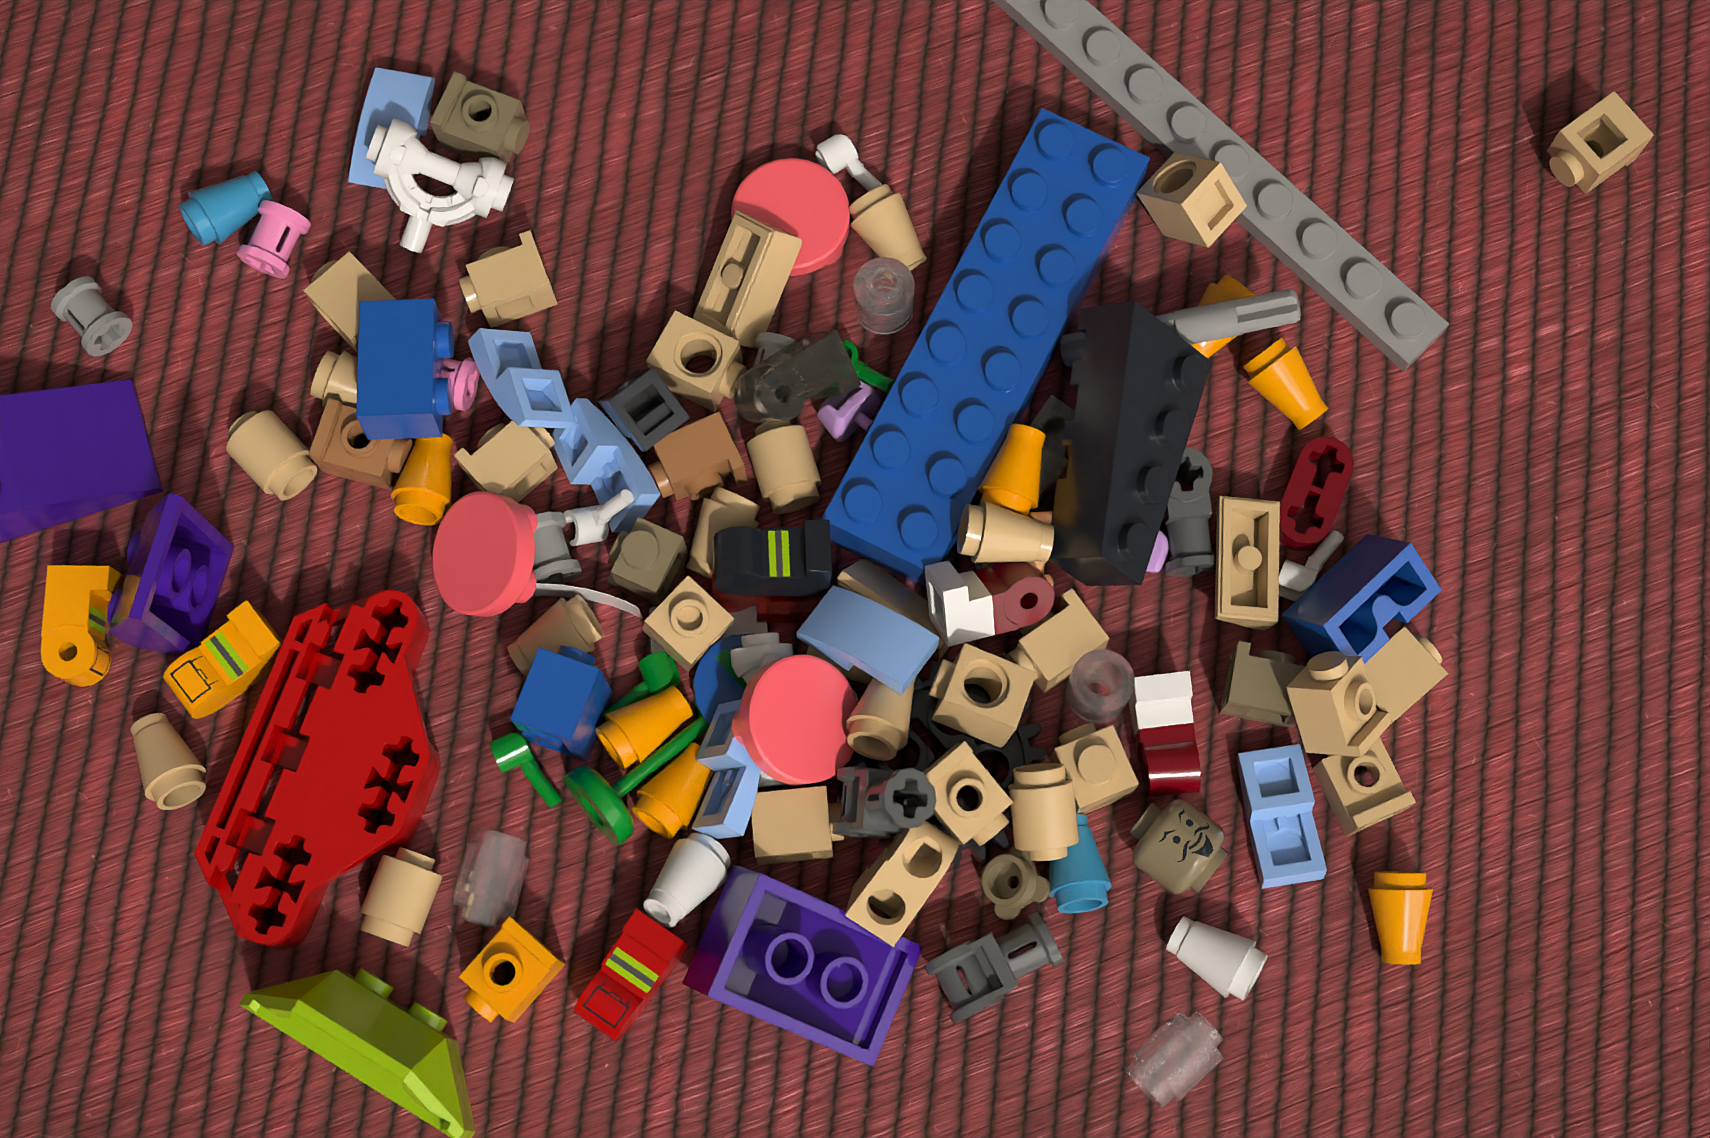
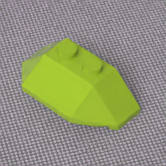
M361 968L357 975L353 977L350 974L334 970L245 993L239 1003L240 1006L429 1123L450 1138H472L476 1132L458 1043L455 1039L442 1032L448 1021L416 1001L408 1011L390 1000L388 997L394 987L369 971Z

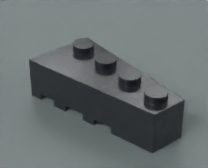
M1134 300L1081 308L1077 330L1086 333L1082 359L1073 360L1070 385L1078 387L1074 421L1065 422L1062 446L1066 447L1069 461L1066 478L1057 479L1051 525L1054 527V541L1048 560L1086 586L1142 585L1213 363Z

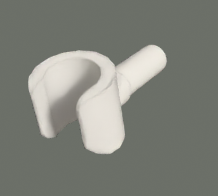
M841 134L834 135L817 145L815 155L820 166L826 168L833 175L846 168L852 178L854 177L868 192L882 185L864 167V164L858 160L855 147L847 136Z
M624 489L603 505L565 511L566 523L574 522L576 528L575 538L570 541V545L578 546L606 540L609 531L608 521L633 502V494L629 490Z
M1332 530L1314 553L1309 556L1305 566L1286 559L1279 574V596L1296 601L1315 584L1318 573L1323 568L1324 563L1344 540L1342 534Z

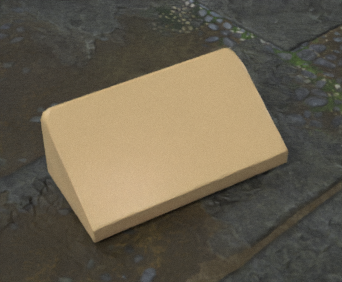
M736 210L692 319L739 341L741 346L756 349L754 345L758 333L766 332L802 246V240L787 231Z
M1219 496L1217 498L1215 619L1256 630H1267L1278 623L1280 502Z
M861 559L852 564L837 577L838 587L880 603L939 637L938 648L929 659L932 662L940 661L949 647L930 621L927 600L866 559Z

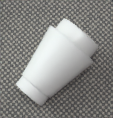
M692 833L687 839L676 841L650 891L649 897L644 902V909L649 917L664 927L672 928L680 919L684 918L723 885L727 880L726 870L730 866V857L724 847L715 839L703 833Z
M1185 916L1176 926L1166 947L1167 951L1176 955L1181 962L1223 997L1227 998L1229 994H1232L1241 1000H1244L1249 994L1268 957L1267 954L1255 948L1256 941L1198 921L1194 922Z

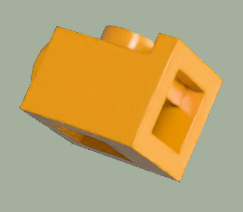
M509 916L501 925L502 929L459 976L470 987L462 998L489 1022H492L500 1014L505 1020L515 1023L566 965L524 926ZM502 962H511L515 967L514 979L507 985H498L494 980L495 968Z

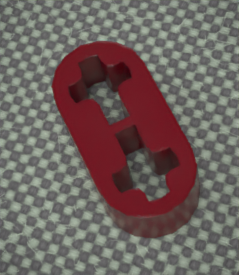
M1323 436L1312 439L1306 443L1294 463L1280 499L1279 541L1291 550H1312L1321 544L1333 525L1354 466L1352 452L1345 443L1337 438ZM1324 454L1332 458L1331 468L1339 473L1331 472L1325 479L1322 487L1319 488L1311 485L1317 471V466L1308 462V460L1317 462L1320 456ZM1305 500H1309L1315 503L1310 515V521L1317 525L1318 528L1309 527L1305 534H1300L1294 530L1296 521L1287 516V514L1296 515Z

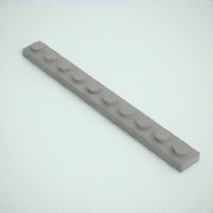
M992 0L1167 159L1174 152L1221 162L1247 205L1235 220L1403 372L1444 333L1449 325L1445 319L1087 0Z

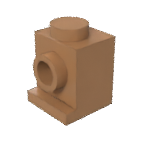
M328 398L308 455L324 473L392 490L396 475L401 474L413 449L412 440L409 438L371 440L366 447L356 449L360 435H365L356 417V408L342 405L340 401Z
M716 412L669 433L653 446L658 461L648 465L663 499L674 494L676 501L688 496L691 500H699L712 495L715 487L722 488L724 485L723 480L730 477L733 478L737 487L748 482L744 463L720 412Z

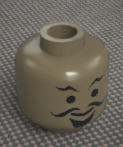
M1183 798L1172 800L1163 810L1152 803L1130 831V834L1139 840L1133 850V863L1173 894H1182L1189 888L1199 893L1229 853L1221 847L1225 839L1223 828Z

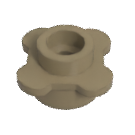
M1015 846L1010 849L1009 854L993 858L980 872V883L988 899L996 904V915L1007 921L1017 919L1021 909L1033 901H1045L1050 892L1048 879L1039 875L1033 863L1034 861L1029 859L1028 851L1018 850ZM1013 877H1017L1019 885L1013 889L1010 881Z

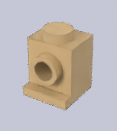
M1613 91L1559 131L1547 150L1552 156L1549 161L1551 171L1563 185L1572 187L1577 184L1587 194L1623 166H1628L1635 161L1654 134L1618 94Z
M530 230L519 234L523 245L512 249L510 247H497L486 251L478 258V261L466 265L469 275L459 278L471 313L482 309L490 328L558 305Z
M514 421L507 425L501 423L491 428L480 439L477 445L478 450L473 455H470L464 448H461L454 454L463 472L480 491L502 494L512 498L517 503L558 469L549 450L556 443L544 427L518 426Z
M1073 589L1062 595L1057 609L1059 613L1055 616L1050 610L1041 621L1021 627L1019 631L1024 637L1018 641L1017 647L1007 654L1010 662L1037 672L1034 681L1043 693H1046L1103 653L1110 639Z
M1338 651L1317 654L1309 660L1307 666L1286 687L1306 753L1362 757L1392 723L1389 712L1377 711L1375 690L1369 683L1362 656H1345L1344 653Z
M1380 737L1362 757L1327 754V758L1321 760L1312 768L1345 837L1395 816L1416 803L1411 791H1406ZM1357 766H1365L1374 782L1373 786L1364 787L1357 783L1354 777V770Z
M964 741L956 743L924 770L923 773L934 786L936 792V806L933 816L951 838L959 842V844L964 845L973 838L981 846L1009 823V820L1002 812L1013 801L972 753L973 750ZM965 785L973 787L979 795L978 804L971 811L961 809L956 800L959 789Z

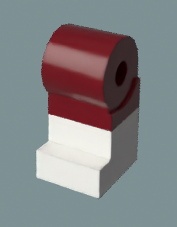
M949 561L925 566L929 618L948 647L1032 625L1041 621L1054 605L1055 593L1053 586L1033 562H994L990 567L959 574Z
M1190 671L1133 677L1127 689L1137 761H1140L1147 797L1199 792L1201 787V770L1191 706L1193 692Z

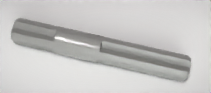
M1284 289L1241 299L1235 298L1177 310L1173 313L1155 317L1190 345L1243 335V333L1296 323L1300 320L1301 310L1296 292L1292 289ZM1071 333L1063 335L1060 339V351L1065 366L1072 367L1073 360L1082 359L1086 333Z

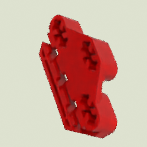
M380 588L377 592L335 610L325 603L294 616L194 852L207 884L218 890L237 933L236 936L272 949L286 950L296 947L304 941L309 933L329 883L379 850L391 852L398 850L399 847L403 848L410 843L417 831L439 776L441 761L438 751L429 742L413 682L414 673L429 638V622L411 597L401 591ZM403 615L408 621L404 628L394 627L391 632L385 628L389 620L399 621ZM344 623L333 649L335 653L344 656L342 661L319 653L321 648H325L332 632V627ZM376 643L386 653L390 648L397 655L395 663L383 652L379 657L372 650L374 644ZM379 673L384 677L380 687L370 685L366 690L362 686V681L365 677L376 678ZM309 684L316 686L317 690L299 731L300 734L310 737L307 742L287 735L286 731L291 730ZM413 751L419 756L415 766L404 765L401 769L395 764L399 754L409 756ZM275 765L284 769L264 815L269 819L275 820V823L271 824L251 817L252 813L256 814ZM384 779L394 787L398 788V785L408 791L407 799L405 800L394 791L390 794L383 789ZM389 811L395 816L391 827L380 825L378 828L371 823L372 817L376 812L386 814ZM238 847L260 854L261 856L248 853L235 887H233L227 873L234 867L240 852ZM294 850L297 852L306 851L311 854V859L307 866L302 864L295 865L289 862ZM279 879L289 885L301 888L299 897L274 888L277 880ZM269 910L280 911L286 915V920L282 927L272 926L265 922Z

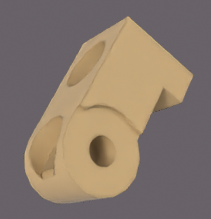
M924 821L920 827L903 829V833H898L895 836L891 845L883 850L871 868L867 867L853 885L845 916L894 947L948 870L957 852L959 842L927 821ZM869 903L891 916V918L885 919L877 916L870 909Z

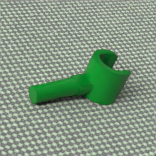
M843 340L837 344L840 354L850 359L847 364L836 366L829 360H824L829 378L838 385H848L852 380L859 379L889 394L895 383V380L862 362L856 346L848 340Z
M659 651L640 660L638 666L644 682L633 687L630 692L604 712L603 717L605 718L607 713L660 693L671 685L677 688L680 682V675L674 659L671 656H667L664 651Z
M509 733L490 742L492 753L502 773L521 766L525 777L550 809L563 801L539 769L540 766L535 761L530 743L524 736L518 733Z

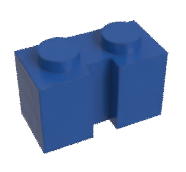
M435 299L359 301L356 417L368 440L442 437L443 415H452L453 390L451 379L441 378V369H443L444 358H453L454 336L451 321H442Z
M1367 534L1296 600L1282 616L1311 659L1317 654L1338 651L1344 653L1345 656H1362L1363 663L1365 664L1390 640L1383 627L1391 619L1408 623L1442 589L1410 542Z
M560 645L557 653L538 648L510 719L519 730L523 731L522 734L529 743L586 763L588 762L598 737L596 728L603 724L605 719L603 714L609 708L614 695L603 676V671L594 667L596 659L593 656L564 645Z

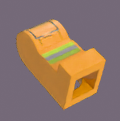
M47 565L41 631V660L48 672L65 682L80 687L94 685L104 678L109 671L112 661L111 651L104 641L108 601L111 600L117 589L123 588L126 578L124 575L110 566Z
M247 600L226 615L229 618L228 622L201 641L200 646L177 658L164 672V681L192 718L199 719L215 713L269 675L283 640L264 615Z

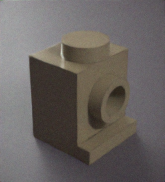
M455 71L430 120L440 147L479 161L482 157H495L508 164L512 153L519 154L522 151L530 130V123L525 115L521 100L469 82L465 75ZM480 116L488 118L484 121H478Z
M638 517L631 532L623 530L613 544L608 559V564L612 565L613 568L607 584L658 607L671 594L689 557L683 536Z
M1238 641L1229 654L1219 714L1294 728L1297 722L1286 687L1306 666L1295 664L1296 658L1294 656L1278 651H1260L1258 657L1249 655L1251 643Z

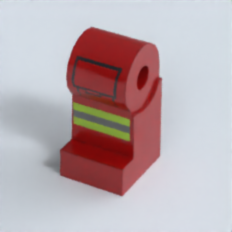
M635 909L622 928L623 933L601 963V969L589 982L573 1010V1013L615 1042L629 1030L689 948L683 940L638 909Z

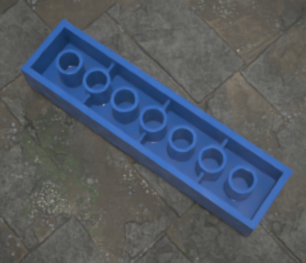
M1041 108L821 519L830 521L831 543L927 590L925 566L948 561L957 545L958 529L963 509L966 504L977 505L980 501L982 494L979 493L978 487L1004 443L1010 425L1020 424L1060 347V339L1063 335H1066L1135 203L1138 197L1136 193L1144 183L1150 160L1149 157Z

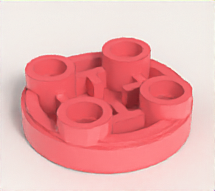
M778 159L758 167L742 181L733 198L731 221L735 211L738 210L799 237L802 240V246L789 276L804 275L814 272L825 265L832 264L840 258L850 228L849 201L841 183L826 168L804 159Z
M477 491L463 496L449 508L438 527L432 550L434 581L439 594L449 607L465 615L491 617L506 611L514 603H525L533 596L537 583L536 576L532 570L535 556L534 533L537 527V517L531 507L518 504L512 498L502 494Z
M811 655L788 656L764 665L750 679L742 695L740 709L734 714L732 719V731L736 740L745 746L753 762L771 778L794 786L821 782L837 774V769L843 768L854 753V750L847 742L849 732L846 728V721L858 702L847 679L832 664Z

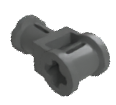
M1186 447L1178 472L1182 481H1191L1192 484L1187 491H1181L1179 482H1174L1160 526L1161 531H1166L1169 544L1170 561L1165 564L1166 576L1189 577L1216 571V555L1212 553L1208 519L1212 515L1208 488L1212 482L1213 470L1209 460L1202 452Z
M859 767L837 769V779L843 782L840 821L833 823L832 833L835 835L868 839H888L890 834L903 833V829L920 827L934 813L936 806L935 788L928 781L926 775L919 770L910 768L891 772ZM919 799L920 802L918 805L907 806V800Z
M1037 911L1027 916L1028 923L996 940L993 934L990 933L977 941L973 939L961 944L924 965L928 975H936L953 1008L949 1015L953 1024H957L1004 999L1005 994L1017 989L1019 986L1017 980L1048 963L1053 967L1063 963L1058 946L1046 923ZM1029 945L1034 946V948L1013 959L1008 958V956ZM956 969H959L963 974L972 995L968 994Z

